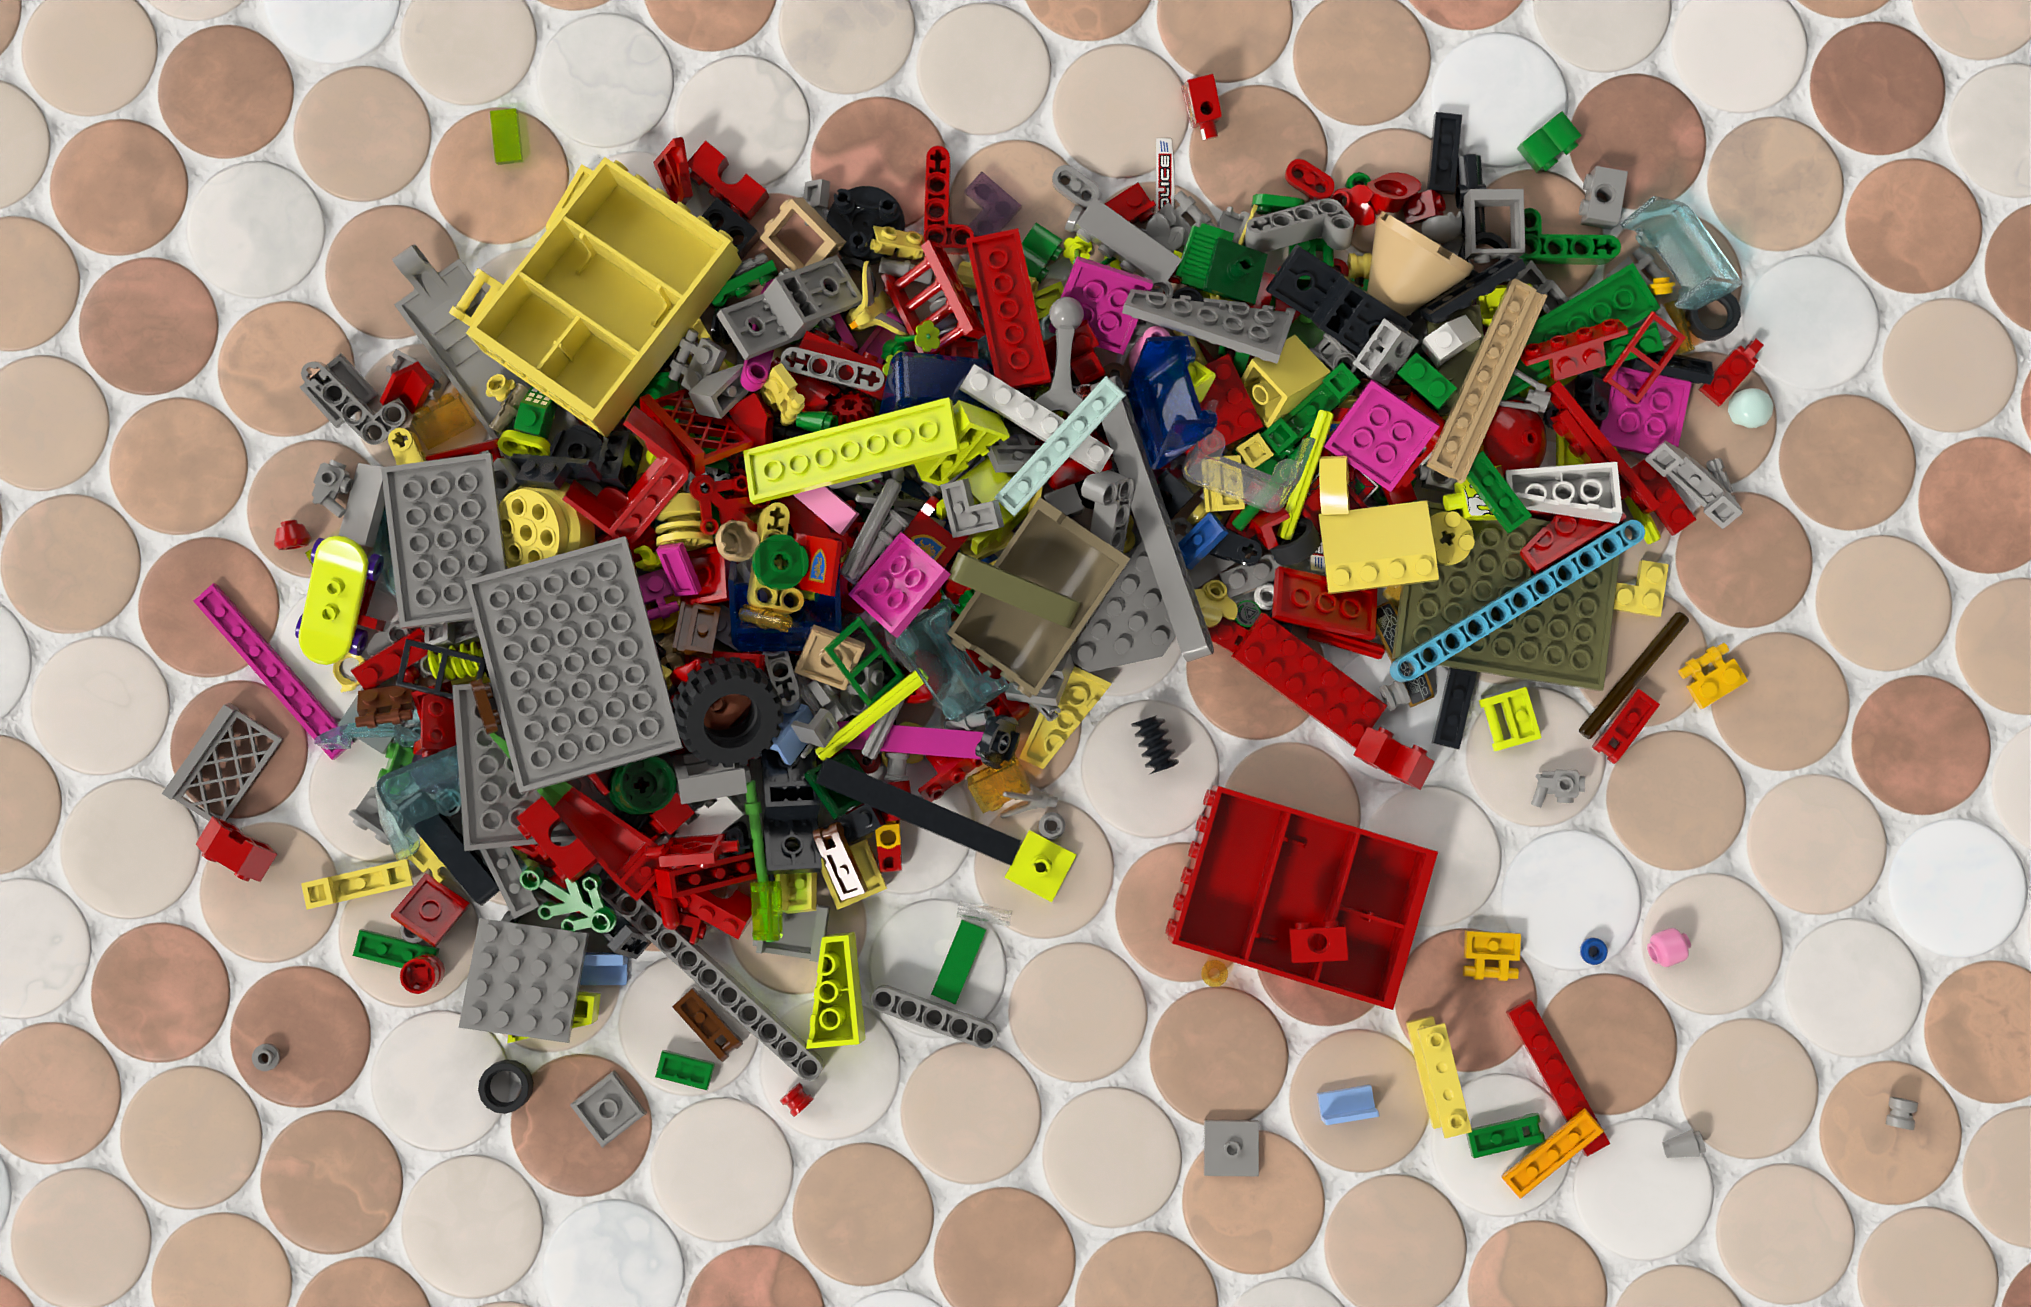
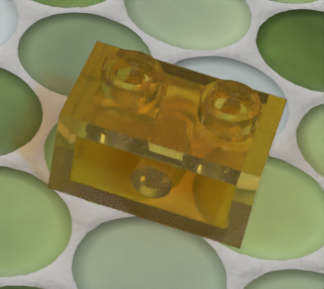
M1015 754L1009 762L1004 760L1000 764L1003 766L1001 769H994L988 766L967 777L968 789L983 814L988 811H996L1004 803L1013 799L1004 797L1003 792L1027 794L1031 790L1030 779Z

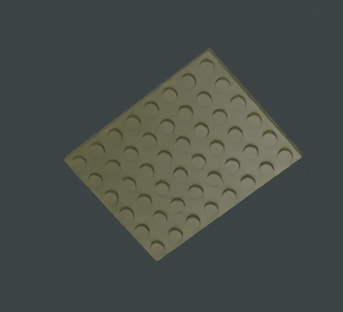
M1427 501L1430 517L1439 512L1454 511L1459 513V509L1446 511L1443 504ZM1529 518L1510 533L1505 531L1498 520L1468 521L1473 531L1475 544L1464 560L1450 566L1437 564L1439 580L1401 585L1392 659H1398L1533 577L1535 574L1520 556V551L1551 521ZM1443 531V537L1440 539V542L1442 544L1447 543L1450 546L1452 536ZM1603 541L1602 547L1605 552L1609 553L1610 546L1606 541ZM1581 554L1580 561L1587 567L1588 559L1585 555ZM1620 554L1437 666L1603 691ZM1559 567L1558 575L1562 580H1565L1566 572ZM1537 581L1536 590L1543 594L1544 586L1541 582ZM1515 594L1513 602L1520 608L1522 600ZM1492 608L1491 617L1495 621L1499 620L1500 614L1497 609ZM1470 621L1468 624L1469 632L1475 635L1477 633V626ZM1447 635L1446 645L1453 649L1455 640L1452 636ZM1424 649L1423 658L1430 663L1433 655L1430 650Z

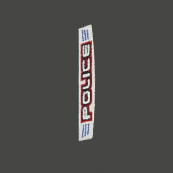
M1156 138L1157 213L1168 202L1174 208V160L1171 138Z

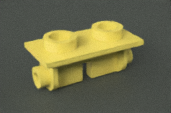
M873 226L876 239L871 240L870 249L874 250L875 253L893 256L895 248H898L897 257L912 260L922 258L923 250L921 245L925 243L923 235L914 231L895 230L888 226Z

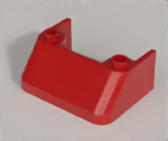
M636 406L631 409L623 425L645 441L649 452L657 457L627 494L617 487L608 486L603 488L596 496L574 480L562 498L563 501L614 539L626 536L629 544L634 543L687 481L690 474V467L672 435Z

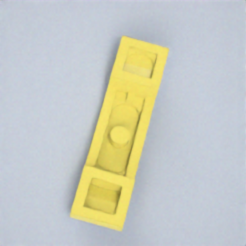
M408 859L301 883L307 910L414 885Z

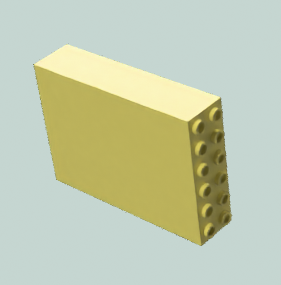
M604 157L471 325L466 334L483 353L607 438L680 344L682 337L686 336L688 330L693 327L742 261L737 253L739 250L733 245V238L723 230L717 232L711 228V223L704 217L698 216L696 218L690 214V209L683 203L677 202L675 204L669 200L670 197L660 188L654 190L648 186L649 183L642 176L630 174L621 162L617 160L612 162Z

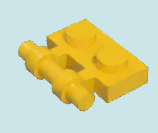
M1724 642L1717 647L1712 646L1708 648L1704 655L1696 660L1694 658L1690 659L1685 663L1686 666L1678 670L1679 675L1683 679L1691 675L1695 680L1686 687L1700 709H1704L1748 682V679L1734 658L1726 662L1723 661L1722 656L1729 652V648ZM1712 663L1715 669L1704 675L1702 668Z
M1465 930L1464 957L1474 959V965L1463 966V976L1473 977L1474 980H1483L1484 977L1497 978L1498 981L1518 979L1519 970L1518 968H1509V960L1520 961L1521 934ZM1485 959L1499 960L1498 967H1485Z

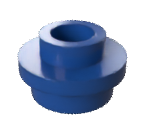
M1588 938L1580 947L1582 959L1591 965L1601 964L1608 954L1606 944L1598 938ZM1592 946L1597 948V953L1594 956L1589 954V949Z

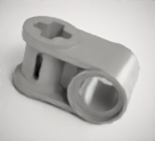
M1327 333L1323 335L1324 338L1314 348L1309 349L1331 372L1343 362L1349 364L1352 367L1350 371L1354 375L1356 374L1357 367L1353 364L1356 360L1355 356L1338 340Z

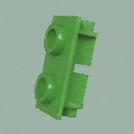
M397 737L394 743H389L385 758H389L386 769L381 768L377 778V783L380 784L379 789L382 792L385 791L386 787H390L389 793L399 795L400 790H404L408 772L399 770L400 765L411 767L415 756L413 754L414 743L405 741L404 745H401V740Z

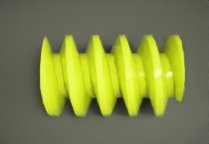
M471 642L470 650H467L464 643L460 644V652L480 657L484 656L482 646L478 649L475 642ZM453 645L449 646V649L456 650ZM428 650L429 667L434 678L437 680L442 654L438 653L435 656L433 651ZM449 656L443 681L445 678L453 680L456 675L459 678H464L467 674L471 677L475 676L480 663Z

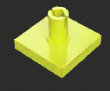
M1029 830L1004 878L1052 902L1076 854Z

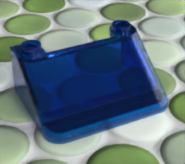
M1188 336L1146 338L1128 383L1129 401L1149 465L1153 470L1160 469L1210 435L1217 426L1216 413L1212 410H1201L1188 366L1189 363H1194L1196 353L1194 347H1191Z

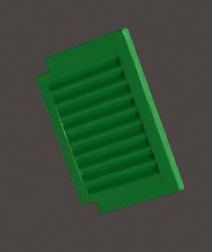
M1201 223L1200 227L1192 226L1181 257L1182 260L1175 274L1176 277L1182 278L1181 284L1204 291L1203 286L1215 240L1220 237L1232 241L1234 233Z

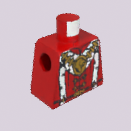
M1214 74L1187 80L1181 89L1191 127H1200L1203 141L1218 137L1215 123L1222 118ZM1200 108L1206 109L1208 115H1204Z

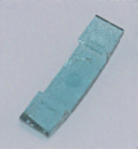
M349 723L322 733L315 738L314 744L323 749H351L352 738L394 737V742L402 747H414V743L421 739V735L409 728L393 725L392 723L379 724L377 728L368 729L367 726L357 728L356 723Z

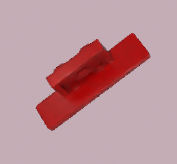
M1608 319L1603 321L1602 324L1579 328L1576 332L1567 335H1557L1539 344H1529L1524 348L1519 359L1526 366L1549 359L1551 378L1554 381L1562 380L1606 366L1604 342L1627 335L1628 328L1619 319Z
M925 755L938 774L921 786L918 792L925 800L933 802L941 798L945 791L954 784L961 782L968 773L976 767H980L983 763L981 759Z

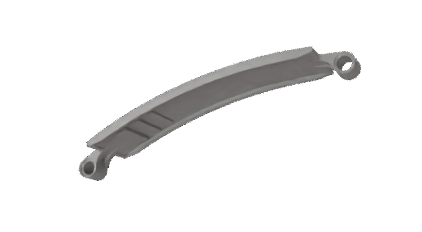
M415 244L411 245L392 260L400 272L414 286V291L394 305L453 383L492 439L500 438V434L488 427L501 409L500 404L502 403L498 402L495 397H488L486 395L488 380L494 375L501 374L507 380L513 379L516 384L520 383L528 389L532 386L483 353L466 334L470 326L449 313L452 306L456 307L474 279V276L459 258L441 272H437ZM482 287L465 312L470 317H472L486 295ZM557 405L547 440L550 445L555 436L563 429L566 431L569 428H573L572 426L581 425L573 414L560 405ZM516 417L511 422L507 430L518 431L514 429ZM583 446L572 450L575 459L582 456ZM504 454L506 459H511L510 456ZM574 479L565 480V482L571 484L574 481ZM576 480L596 496L603 489L595 481ZM594 524L595 538H597L605 531Z

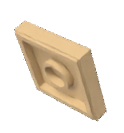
M813 625L795 666L794 673L845 691L849 683L824 650L839 633ZM847 637L833 650L849 672L857 666L865 648V643Z

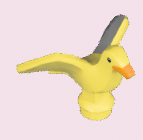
M865 261L862 272V303L857 308L850 309L846 314V326L851 331L860 332L867 327L879 325L896 334L910 336L904 324L885 314L886 310L893 308V304L887 294L881 291L877 297H874L871 265L869 261Z

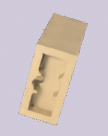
M803 197L787 199L780 206L781 212L779 215L769 220L764 226L765 232L760 237L792 271L835 256L846 243ZM795 212L824 240V243L805 265L776 236Z

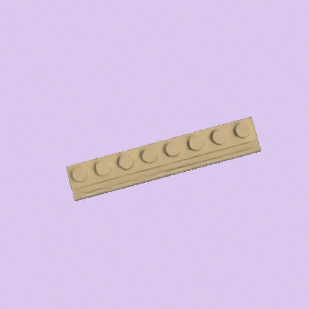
M1516 278L1509 281L1426 465L1448 478L1456 479L1460 484L1466 480L1548 296L1536 292L1537 289Z

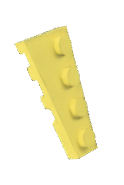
M1074 666L1058 704V707L1061 709V712L1057 713L1059 716L1053 721H1047L1042 713H1039L1019 758L1044 769L1112 683Z

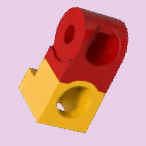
M900 820L887 821L885 825L875 830L880 872L902 871Z

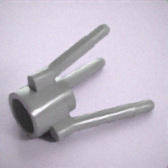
M1515 368L1513 374L1535 387V390L1529 389L1526 398L1514 395L1507 399L1520 400L1525 403L1501 400L1499 406L1544 413L1551 396L1550 392L1545 391L1547 385L1535 381Z

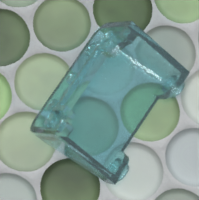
M947 598L913 619L902 634L896 638V644L943 710L944 715L954 722H960L1008 690L1010 686L1003 676L999 679L990 678L991 673L989 670L981 674L967 652L960 650L951 643L953 638L947 633L954 624L951 621V613L957 608L950 598Z

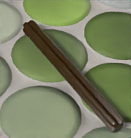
M1682 612L1675 613L1579 728V733L1587 739L1593 738L1688 624L1689 618Z

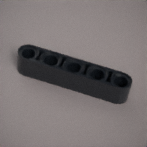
M418 788L397 806L403 817L476 903L483 906L500 891L487 864L475 850H464L463 836L450 820L437 810L436 804L426 792Z

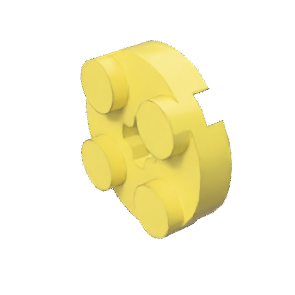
M1454 511L1439 512L1432 515L1430 521L1437 564L1450 566L1461 562L1469 555L1470 550L1475 544L1470 524L1464 517ZM1443 531L1452 536L1450 546L1447 543L1442 544L1440 542V539L1443 537Z

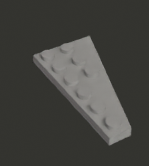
M1130 290L1122 313L1278 364L1296 311L1293 308H1287L1286 312L1274 311L1273 306L1263 305L1262 309L1250 308L1249 305L1243 302L1205 298L1204 302L1190 301L1191 297L1180 295V299L1167 298L1166 295L1159 292Z

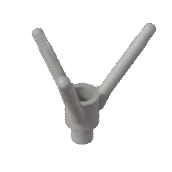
M1004 762L1002 764L1009 773L1030 790V794L1003 792L1004 797L1026 800L1028 804L1001 813V818L1037 809L1038 807L1044 809L1046 806L1056 808L1057 797L1048 796V793L1041 792L1040 789L1032 785L1008 763Z

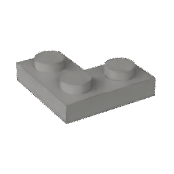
M968 478L940 485L953 538L1004 527L998 500L975 505Z

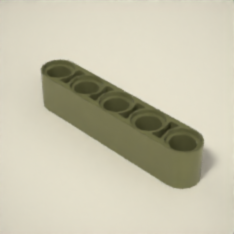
M958 552L950 570L951 575L949 579L1066 628L1071 627L1081 604L1070 597L961 552Z

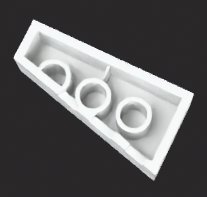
M1617 462L1506 470L1504 480L1528 510L1618 524L1620 522L1622 505Z
M735 795L701 801L692 809L695 813L671 835L663 834L655 843L661 846L666 844L671 837L723 834L722 832L730 825L732 827L743 817L744 805Z

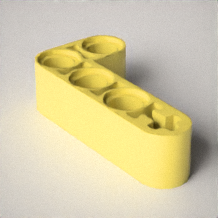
M773 503L760 512L757 526L760 543L766 537L778 534L787 535L790 514L784 504ZM772 512H774L775 517H778V520L775 522L774 517L770 516ZM776 555L777 559L774 560V565L782 570L783 560L781 555ZM751 566L747 601L753 609L781 615H788L801 609L804 604L802 592L793 587L787 590H773L761 585ZM758 590H763L767 594L766 603L759 601L757 597ZM785 595H789L793 599L792 608L785 605Z

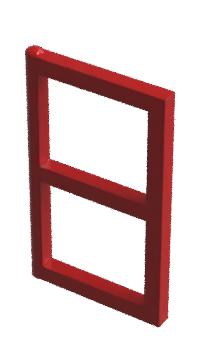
M1652 311L1603 378V381L1638 404L1686 337L1659 317L1656 312ZM1653 320L1676 337L1658 364L1634 347ZM1630 352L1654 369L1636 395L1612 379Z

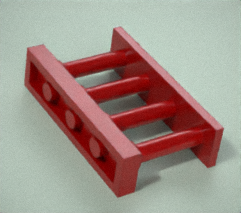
M930 240L921 245L925 254L924 260L902 277L897 278L886 273L881 276L885 284L884 290L893 300L909 335H917L916 327L922 325L925 320L932 321L935 326L951 313H954L958 320L957 327L939 339L940 345L937 349L924 352L922 347H918L915 341H913L918 351L916 353L917 358L923 365L930 363L933 358H938L937 354L963 335L979 340L986 334L943 245ZM931 268L936 276L935 282L909 300L904 288ZM942 290L947 298L946 304L920 322L915 310Z

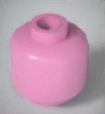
M1668 928L1653 934L1650 938V943L1647 945L1652 961L1663 967H1670L1685 961L1689 956L1688 949L1691 948L1688 936L1685 933L1681 934L1675 928Z

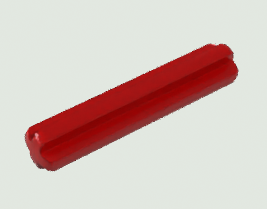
M1311 627L1308 628V639L1375 659H1382L1384 655V645L1352 636Z

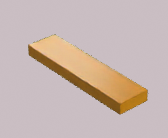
M1584 1108L1502 1175V1179L1521 1199L1602 1134L1604 1130Z

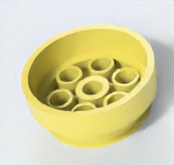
M564 482L559 490L520 486L501 501L499 511L506 565L509 568L594 545V523L562 500L571 484Z

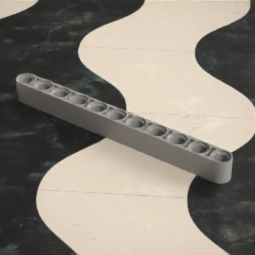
M1117 375L1110 377L1109 379L1126 394L1120 378ZM1100 382L1091 385V391H1092ZM1126 395L1104 418L1102 425L1110 448L1114 450L1112 454L1119 474L1129 477L1134 481L1131 508L1182 655L1187 662L1213 654L1214 646Z
M608 875L599 890L605 901L797 1075L808 1081L814 1080L820 1075L824 1063L818 1053L812 1048L806 1049L807 1043L697 944H690V937L680 928L676 927L677 929L675 930L666 929L662 923L661 911L656 912L655 906L648 899L642 896L636 901V909L634 911L628 910L625 906V900L631 896L618 884L614 893L608 892L605 884L608 879H612ZM647 915H652L656 918L657 926L654 929H650L645 925ZM667 933H672L676 936L677 944L675 947H669L665 943L664 939ZM686 951H692L696 954L697 962L695 965H689L685 961ZM706 969H712L716 972V982L709 983L704 977ZM732 987L737 992L736 1000L729 1001L725 998V988ZM745 1006L755 1007L757 1010L756 1018L749 1019L745 1016ZM765 1024L775 1025L777 1035L774 1037L767 1036L764 1033ZM793 1042L797 1046V1053L794 1055L787 1054L784 1051V1043ZM806 1060L814 1061L817 1064V1071L814 1073L807 1072L803 1066Z

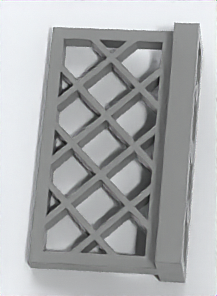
M224 704L162 794L170 800L175 799L208 821H210L212 816L215 817L210 813L208 803L223 800L225 812L220 819L227 821L283 738L239 711V708L233 704ZM237 718L247 723L248 735L234 737L232 726ZM253 728L258 730L259 733H254ZM229 732L230 738L224 739L226 734ZM266 735L274 741L268 750L257 751L255 736ZM250 737L253 753L238 756L235 740ZM230 741L233 757L219 759L217 747L220 743ZM213 754L214 760L208 761ZM265 754V755L263 756V758L261 759V761H260V760H259V755ZM254 756L256 768L253 772L242 774L239 759ZM234 760L237 775L223 778L220 762ZM215 763L218 779L204 781L201 770L205 765ZM249 776V778L247 779V781H246L245 784H244V779H243V777ZM196 777H198L199 782L193 783ZM238 778L240 791L238 794L227 796L224 781ZM219 782L222 797L208 800L205 784ZM200 786L203 801L193 803L183 797L189 787ZM234 798L231 804L229 805L228 799ZM203 804V805H204V809H202V808L199 807L198 805Z

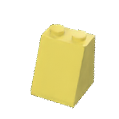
M1293 335L1285 340L1278 364L1255 357L1250 361L1241 377V381L1262 424L1268 429L1280 417L1283 419L1323 383L1322 380L1331 371L1296 335Z

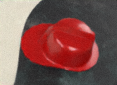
M1394 172L1382 175L1368 182L1367 188L1374 193L1369 202L1373 206L1375 214L1380 215L1382 211L1385 213L1399 212L1407 199L1421 190L1420 181L1409 174Z

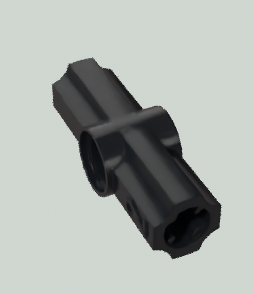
M1466 154L1458 157V185L1456 187L1455 200L1457 209H1460L1462 212V237H1465L1464 195L1470 189H1487L1482 181L1481 155ZM1475 207V234L1486 232L1484 207Z

